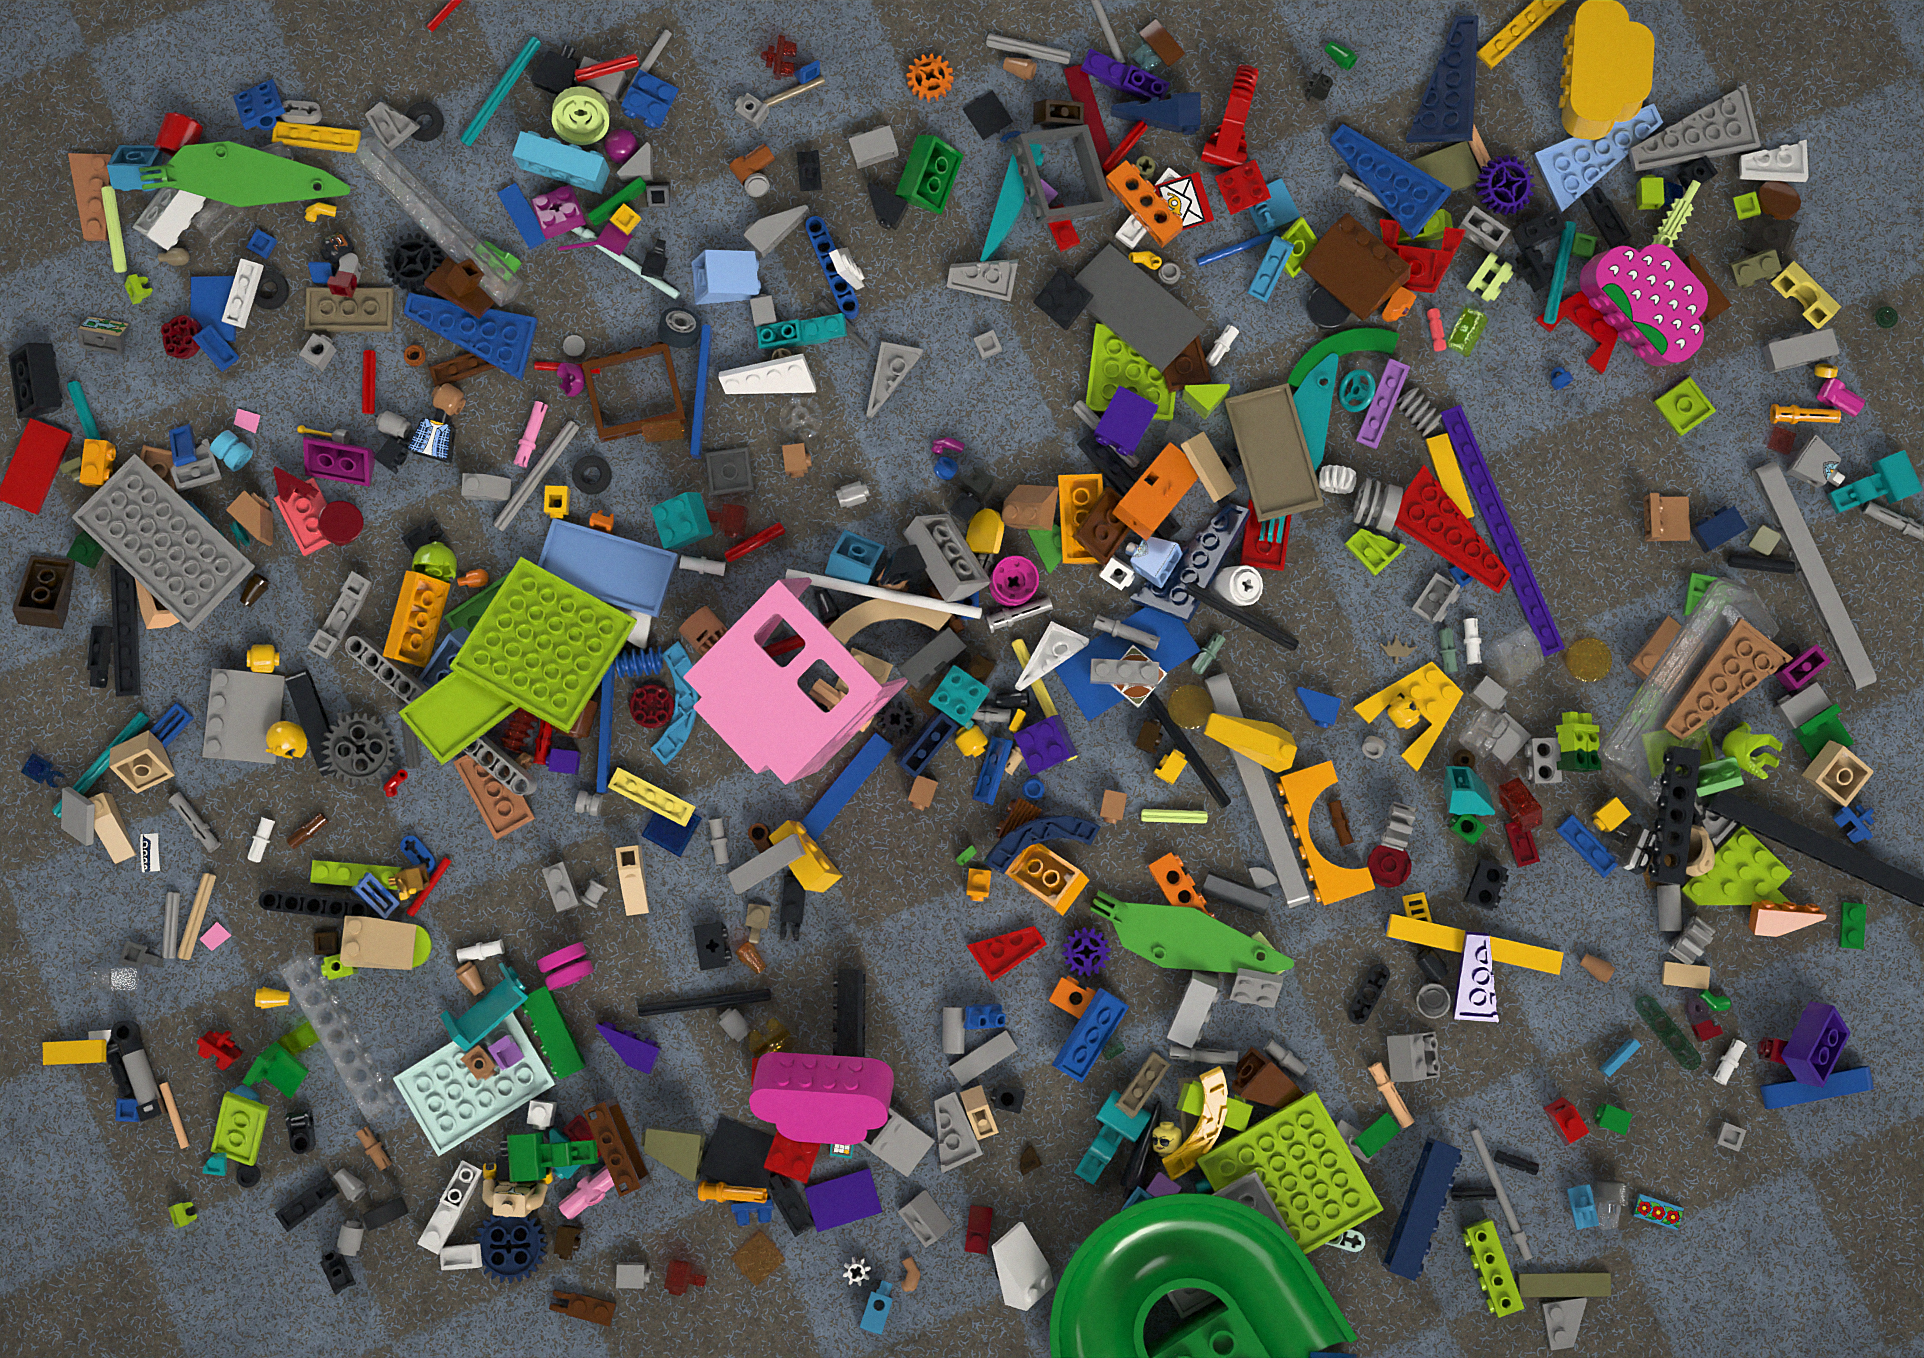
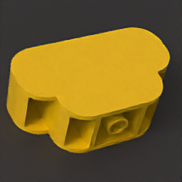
M1615 0L1585 1L1579 7L1572 24L1568 27L1567 35L1564 36L1563 48H1566V55H1563L1561 67L1565 68V73L1561 76L1560 88H1563V95H1560L1559 108H1562L1561 120L1564 129L1570 135L1579 139H1601L1609 134L1615 122H1626L1633 119L1639 113L1643 100L1646 99L1652 88L1655 45L1653 34L1645 25L1629 21L1627 10Z

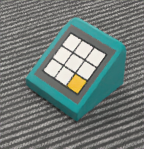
M831 1144L830 1156L852 1159L854 1144Z

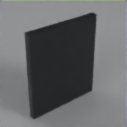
M720 1117L699 1173L733 1186L766 1188L772 1172L764 1169V1164L775 1136Z

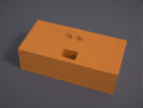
M1170 442L1112 512L1113 515L1146 541L1199 478L1186 454Z

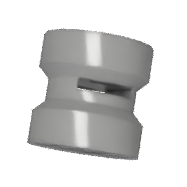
M580 790L576 800L575 812H589L590 815L598 817L603 795H589L588 792Z

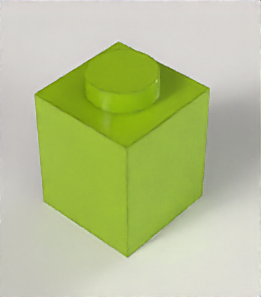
M1646 175L1636 183L1637 210L1659 209L1664 204L1663 178H1656L1655 175Z

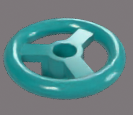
M1356 369L1344 377L1339 387V401L1344 409L1349 412H1359L1371 403L1376 387L1372 374L1364 369ZM1360 376H1364L1369 385L1361 383ZM1353 378L1351 392L1345 396L1346 387ZM1353 399L1362 402L1355 406L1349 404Z

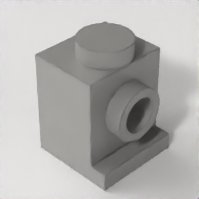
M749 93L745 97L741 95L734 105L736 107V115L757 130L770 113L767 104H763ZM749 105L754 106L752 110H747V107Z

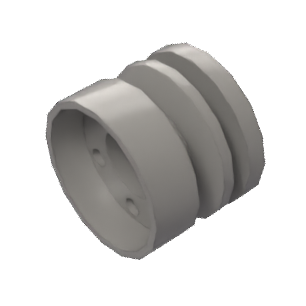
M1366 477L1355 498L1353 522L1359 524L1362 516L1365 515L1363 525L1368 526L1373 517L1376 518L1375 529L1390 533L1400 508L1403 488L1388 484L1384 492H1380L1381 482L1376 481L1373 489H1371L1372 479Z

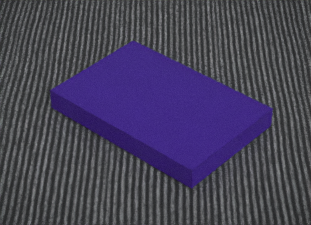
M870 1168L804 1188L817 1233L883 1212Z

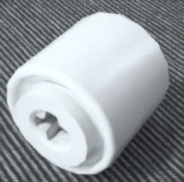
M1247 565L1220 568L1210 585L1211 593L1235 606H1246L1255 603L1261 596L1263 589L1262 578L1259 572Z

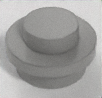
M1172 262L1164 263L1158 273L1160 280L1165 284L1176 283L1181 274L1180 268Z

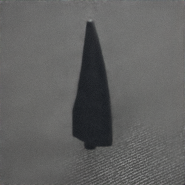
M1160 1101L1155 1105L1149 1121L1139 1135L1122 1175L1120 1185L1125 1187L1122 1196L1125 1199H1129L1137 1186L1142 1188L1153 1153V1130L1159 1126L1162 1102Z

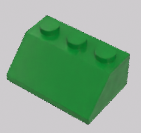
M917 135L895 195L907 201L908 204L942 215L964 155L935 135Z

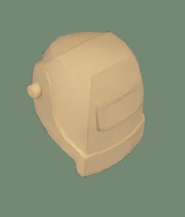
M1692 825L1686 874L1696 877L1713 869L1715 852L1705 828Z

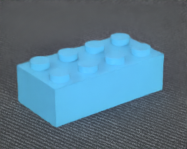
M520 131L512 154L520 169L602 194L610 172L601 153L592 150L590 153L582 151L581 147L574 144H569V146L563 145L561 141L551 137L544 139L533 131H528V133Z

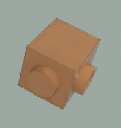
M805 444L783 445L786 475H791V478H800L804 476V473H809L808 467L812 466L810 453H806Z

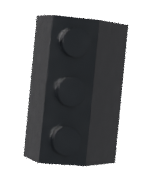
M26 343L8 355L18 419L49 414L60 409L63 397L59 391L60 377L56 371V353L53 351V345L51 343Z

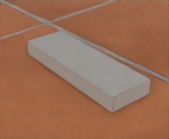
M1005 1030L949 1066L960 1085L963 1086L1018 1050V1048Z

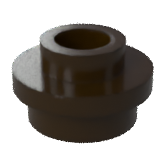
M1461 749L1454 754L1452 762L1454 766L1470 767L1472 769L1475 765V756L1471 751ZM1462 756L1468 758L1467 764L1461 763Z

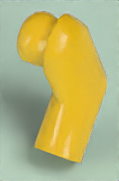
M1150 251L1129 253V260L1132 263H1142L1149 269H1158L1162 264L1161 258Z

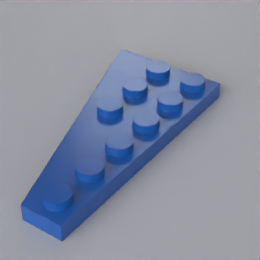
M1344 124L1330 138V145L1412 240H1414L1451 194L1452 188Z
M413 293L408 294L403 312L406 317L523 381L538 323L537 318L488 309L478 319L448 300Z

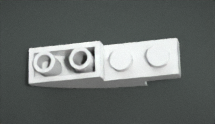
M463 1160L461 1161L439 1201L440 1204L419 1239L418 1245L439 1255L448 1236L453 1232L465 1209L482 1170Z

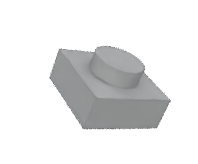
M994 330L973 338L982 360L1002 352Z
M1722 1121L1715 1143L1739 1152L1747 1130Z

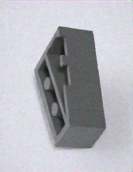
M942 628L933 636V641L921 646L912 658H908L898 668L900 675L906 677L908 684L917 694L967 651V646L950 628L946 630Z

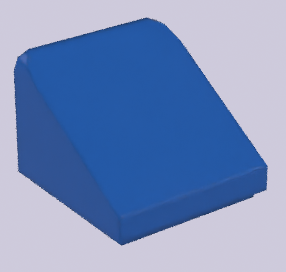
M819 60L794 72L795 77L801 84L820 75Z
M308 262L313 283L327 284L330 276L335 277L336 269L330 262Z

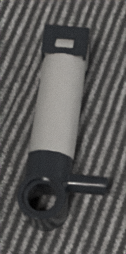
M131 1020L115 1023L111 1029V1037L117 1043L106 1047V1056L120 1051L139 1105L136 1107L140 1121H148L168 1113L164 1098L160 1096L140 1038L139 1025ZM125 1026L129 1029V1035L127 1038H125L122 1034V1030Z

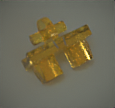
M775 1017L766 1022L765 1025L769 1032L762 1036L758 1029L747 1034L750 1042L748 1047L757 1057L762 1053L780 1052L779 1049L786 1045L783 1040L791 1035L789 1030Z

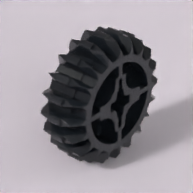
M408 233L406 240L403 236H399L401 242L397 244L396 241H392L394 249L387 248L388 253L391 255L384 256V259L389 262L384 267L386 270H389L387 276L393 278L392 282L394 285L399 284V288L402 290L407 287L409 292H412L415 286L416 290L421 292V286H424L425 280L434 271L437 272L435 269L442 265L440 262L444 260V257L439 255L442 250L440 247H436L437 243L434 240L430 241V238L426 235L422 238L419 233H416L413 238L412 234ZM414 247L422 248L421 250L418 249L415 252L407 251L408 249ZM430 254V265L426 270L424 267V263L428 259L427 256ZM402 255L404 257V263L401 265V269L399 270L398 262ZM412 260H415V261H417L418 263H417L416 265H414V264L411 263V261H412ZM413 273L421 274V276L415 278L407 277L408 275L411 276Z

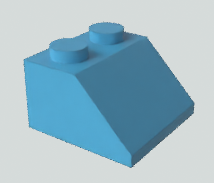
M119 145L107 164L113 189L129 191L132 189H142L143 184L160 183L161 180L143 182L140 176L161 173V171L140 173L139 168L162 165V152L149 145ZM147 189L143 191H152L156 189Z
M844 530L830 554L825 574L836 579L869 585L885 546Z

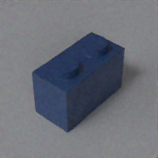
M1724 506L1714 512V518L1708 520L1705 517L1695 523L1697 528L1691 532L1704 553L1711 551L1748 529L1735 506L1729 509Z

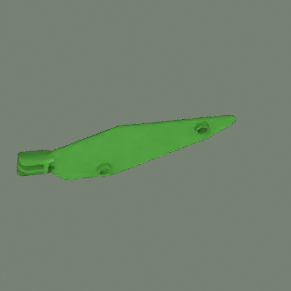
M230 141L186 145L166 165L139 168L140 173L161 171V173L142 175L140 176L141 181L163 180L160 183L143 184L142 190L172 187L236 207L348 195L351 191L347 184L322 169ZM315 184H321L322 188L320 191L314 190Z
M1098 890L1097 895L1113 903L1115 906L1095 897L1093 903L1111 914L1092 905L1089 908L1092 912L1113 922L1123 947L1163 968L1237 973L1238 968L1272 973L1288 970L1294 966L1293 959L1193 907L1126 903ZM1263 952L1265 959H1259L1257 953Z

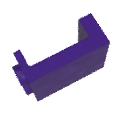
M1119 385L1093 436L1096 437L1098 443L1104 446L1109 444L1115 447V451L1119 454L1133 456L1148 425L1157 412L1158 405Z

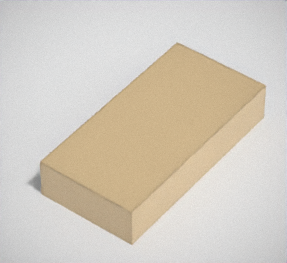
M1663 962L1661 984L1708 990L1710 967Z

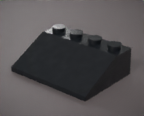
M838 969V974L833 975V987H837V996H833V1010H837V1019H833V1033H837V1042H833V1055L865 1058L866 969Z

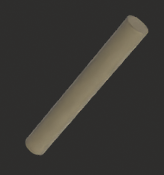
M821 75L804 84L763 100V104H767L770 108L825 84V80Z

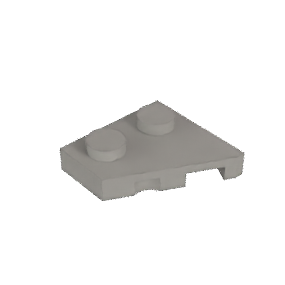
M379 102L365 114L386 151H392L420 128L419 124L384 102Z
M208 438L204 439L201 442L202 444L196 449V461L179 467L174 465L170 469L178 492L222 479L214 455L210 452Z
M1586 1297L1541 1303L1550 1350L1574 1347L1587 1302Z

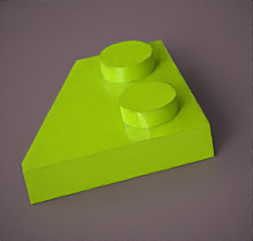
M1362 528L1344 544L1374 577L1406 548L1404 544L1387 540L1388 538L1374 535Z

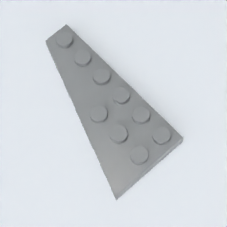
M1746 84L1631 148L1628 153L1633 172L1700 160L1705 155L1708 158L1758 149L1761 145Z

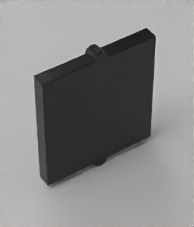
M993 90L981 98H976L975 102L963 108L967 118L983 141L995 133L999 134L1001 129L1013 123V120Z

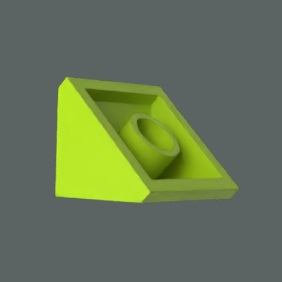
M1301 216L1281 237L1295 245L1283 268L1292 278L1300 272L1301 263L1319 242Z
M1230 384L1185 385L1182 392V400L1205 420L1226 398Z

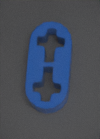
M406 836L403 838L400 847L413 865L423 863L419 858L420 855L425 859L430 858V867H427V872L433 871L437 864L436 858L425 844L416 836ZM408 841H416L414 847L418 851L417 853L406 849L409 846Z

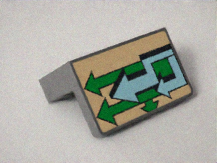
M87 316L77 329L79 348L123 355L125 352L124 335L130 329V324Z

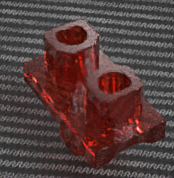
M778 35L776 53L774 52L775 46L772 45L768 46V51L761 52V59L766 61V68H772V63L774 62L773 74L775 75V80H781V77H793L794 63L784 62V57H796L797 43L786 41L785 36Z

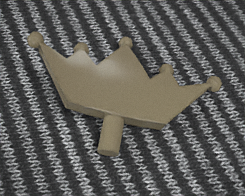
M1395 635L1392 645L1390 641H1387L1386 646L1380 643L1387 656H1394V664H1398L1399 657H1408L1417 648V645L1409 648L1407 642L1402 646L1397 635Z

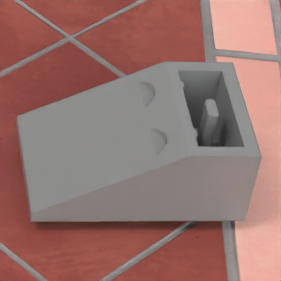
M890 1106L886 1123L879 1128L868 1129L866 1138L860 1143L908 1177L935 1140Z

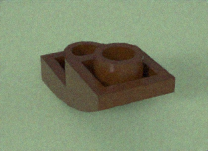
M1156 19L1139 32L1140 37L1154 50L1155 55L1168 68L1185 54L1178 43Z

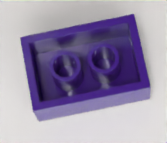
M1809 1001L1781 1056L1798 1083L1823 1088L1851 1032L1834 1005Z

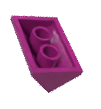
M310 437L303 438L305 475L370 486L376 460L374 459L376 453L370 448Z

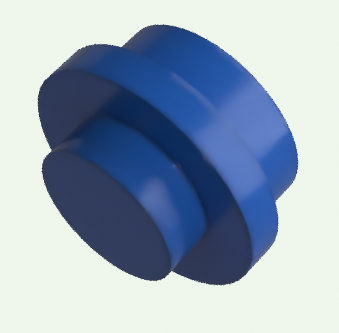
M1035 778L1028 779L1022 787L1023 795L1031 801L1039 800L1045 790L1043 783Z

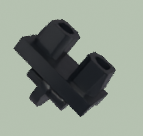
M819 150L797 152L800 192L822 190Z
M1529 248L1515 259L1518 264L1517 268L1520 271L1516 279L1517 281L1524 279L1535 293L1550 282L1554 273L1551 268L1542 269L1540 262L1544 260V256L1539 249L1532 251Z
M331 1250L322 1255L323 1260L320 1261V1264L335 1295L348 1286L356 1284L343 1254Z

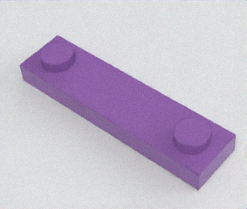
M1388 359L1356 437V442L1377 449L1410 366L1393 359Z

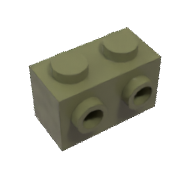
M1773 248L1728 263L1734 284L1737 286L1742 285V288L1756 284L1755 280L1764 278V280L1777 276L1776 272L1782 271L1776 250Z

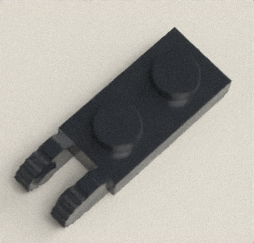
M1596 187L1593 189V193L1600 203L1596 206L1588 193L1581 195V199L1611 249L1629 239L1631 234L1610 199H1607L1600 187Z
M785 877L780 915V940H785L787 936V922L795 923L793 931L794 941H799L801 924H803L806 890L799 880L794 877Z
M327 1177L316 1186L310 1187L275 1213V1216L286 1232H290L324 1207L326 1202L340 1193L337 1188L331 1190L323 1198L318 1193L320 1189L330 1184L332 1181L330 1177Z

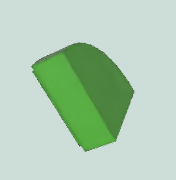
M971 845L955 861L962 866L977 854V850Z

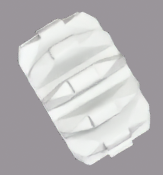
M1328 465L1322 467L1318 481L1319 487L1324 491L1347 494L1353 492L1357 478L1356 472L1351 468Z

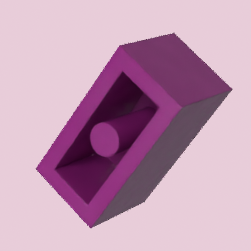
M1815 644L1802 651L1774 675L1789 692L1803 685L1828 665L1831 660Z

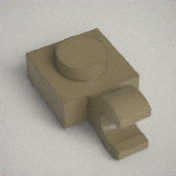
M756 904L748 905L745 926L752 927L749 937L750 943L759 944L761 929H768L771 907Z

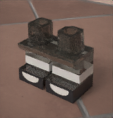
M1625 822L1620 823L1614 832L1623 838L1622 843L1615 840L1611 841L1606 852L1615 857L1613 862L1635 875L1646 872L1653 855L1651 846L1656 838V831L1646 830L1639 823L1633 825Z

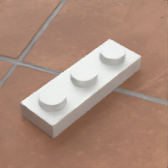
M240 259L222 322L245 329L264 267L263 265Z

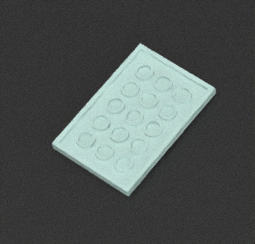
M514 1011L467 1052L453 1041L393 1078L438 1156L556 1085L554 1078ZM511 1034L524 1054V1058L504 1071L499 1066L494 1069L496 1073L485 1081L483 1078L477 1080L465 1063L460 1060L477 1045L483 1044L488 1050L489 1046L504 1036ZM478 1060L476 1066L481 1069L483 1062Z

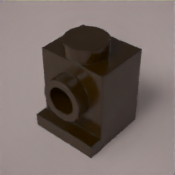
M1152 719L1149 722L1144 721L1134 748L1155 755L1157 749L1153 747L1154 745L1159 746L1163 736L1162 733H1159L1162 723Z
M566 1224L559 1225L553 1254H558L560 1259L572 1260L575 1251L580 1249L581 1238L578 1237V1234L583 1233L584 1227Z

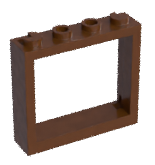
M662 341L651 344V347H633L629 349L630 352L621 353L616 351L609 353L608 357L600 358L595 356L588 358L587 362H582L597 432L602 443L687 423L671 350L666 343ZM664 354L677 412L604 428L591 370Z
M617 1097L584 1110V1115L619 1197L640 1189L652 1180ZM595 1111L597 1118L591 1120L589 1113ZM626 1183L627 1187L621 1191L619 1185Z

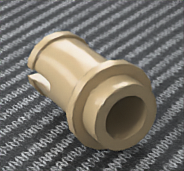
M1017 746L1014 749L1011 748L1012 752L1008 756L1004 769L1010 775H1013L1015 769L1024 759L1020 748Z

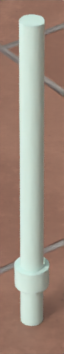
M580 226L571 230L579 235L580 239L584 242L596 241L598 239L595 233L588 228L584 229ZM594 245L675 300L680 295L679 291L664 281L641 275L642 267L625 255L621 254L618 256L600 245Z

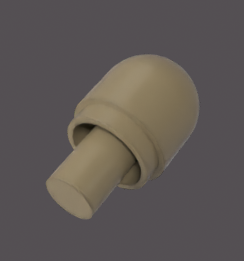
M171 248L166 253L158 254L159 262H167L172 266L185 265L190 259L189 252L184 248Z

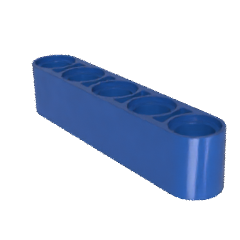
M812 216L806 221L805 225L809 240L840 313H843L846 319H854L860 311L854 290L837 271L830 272L827 270V267L833 264L829 253L836 250L823 219L818 216ZM814 225H820L822 227L821 230L816 233L812 232L810 229ZM826 244L830 246L827 252L819 251L821 245ZM838 284H845L847 288L844 291L839 292L835 289ZM848 303L855 305L852 311H845L843 308Z
M1869 1066L1833 1071L1830 1073L1823 1088L1798 1083L1796 1079L1760 1086L1765 1109L1786 1107L1874 1089Z

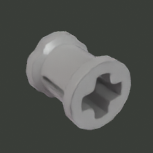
M591 879L589 881L590 886L584 896H580L579 899L597 908L598 901L603 893L608 891V888Z

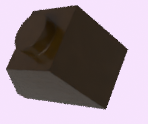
M1054 99L1034 102L1033 125H1084V102Z

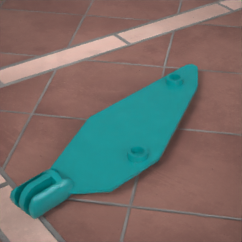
M1335 353L1327 356L1308 373L1293 396L1314 471L1317 470L1324 455L1339 357ZM1326 381L1327 384L1323 386L1320 385V382ZM1286 516L1262 521L1259 540L1264 541L1267 522H1269L1268 542H1273L1276 524H1279L1277 543H1281Z

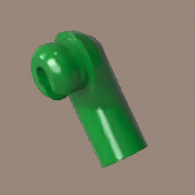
M1707 989L1703 990L1698 996L1713 1011H1725L1731 1007L1729 997H1715Z

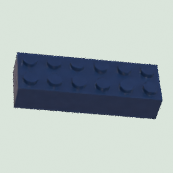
M1427 1136L1382 1264L1389 1272L1413 1281L1421 1276L1424 1264H1422L1424 1255L1429 1254L1432 1242H1430L1431 1235L1436 1233L1439 1226V1220H1437L1439 1212L1445 1209L1447 1198H1445L1447 1189L1450 1190L1454 1184L1455 1177L1452 1176L1455 1167L1458 1168L1462 1161L1461 1149Z

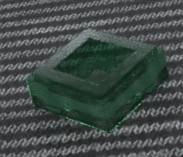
M1122 1041L1102 1052V1054L1109 1061L1124 1052L1126 1048Z

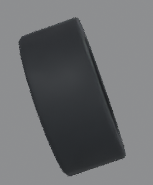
M401 1196L362 1214V1218L367 1230L371 1231L408 1214L409 1211Z

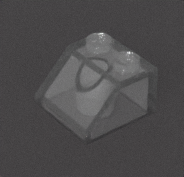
M1528 623L1485 647L1506 686L1546 664L1540 643Z

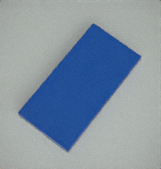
M1099 988L1055 1058L1052 1066L1082 1083L1129 1006L1104 989Z

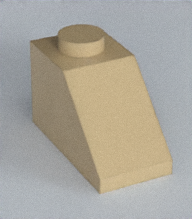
M982 1085L960 1092L977 1140L999 1133Z

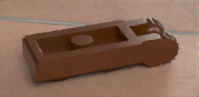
M557 1289L553 1291L555 1297L570 1300L568 1307L551 1303L549 1306L550 1310L566 1313L567 1316L611 1326L616 1307L615 1302L576 1292L570 1293Z

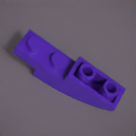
M1091 48L1088 50L1080 69L1098 78L1097 82L1147 101L1155 97L1164 100L1170 85L1169 82L1133 65L1128 67Z

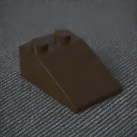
M30 556L12 608L18 624L63 629L69 609L75 560Z

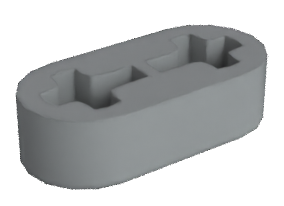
M294 100L283 102L286 113L281 114V118L285 122L315 124L322 118L320 106L315 102Z

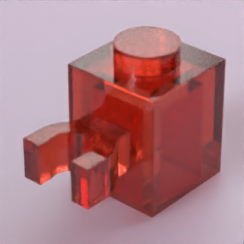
M723 503L722 513L707 510L709 522L720 523L719 530L724 533L725 537L737 538L738 535L744 536L748 509L745 506Z
M671 1259L663 1289H668L669 1294L682 1296V1293H687L690 1284L704 1287L708 1276L692 1273L694 1263Z

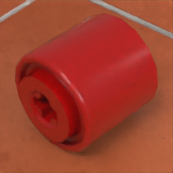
M167 112L163 118L154 147L174 157L183 146L198 144L204 128L198 121L187 115Z

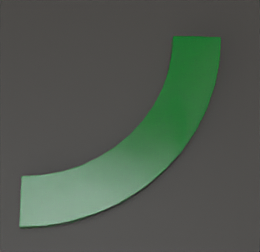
M1360 328L1332 335L1312 347L1301 358L1291 372L1287 383H1289V386L1298 389L1308 373L1332 353L1341 357L1356 351H1371L1391 356L1400 334L1378 328Z

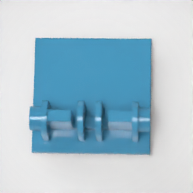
M1282 178L1266 185L1271 195L1270 199L1248 208L1261 235L1300 217Z

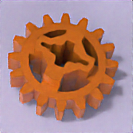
M923 54L921 61L915 58V66L909 65L911 73H907V79L910 80L907 82L908 88H913L912 95L918 93L919 100L927 97V102H930L932 97H934L936 102L939 101V95L946 97L945 90L951 91L952 85L950 83L954 82V77L950 76L953 74V69L948 68L949 62L945 61L942 63V56L934 59L933 54H930L928 59ZM940 69L944 73L945 79H943V76L939 75ZM931 75L934 76V78H930V80L926 79V77L929 78ZM916 77L921 81V86L917 84Z

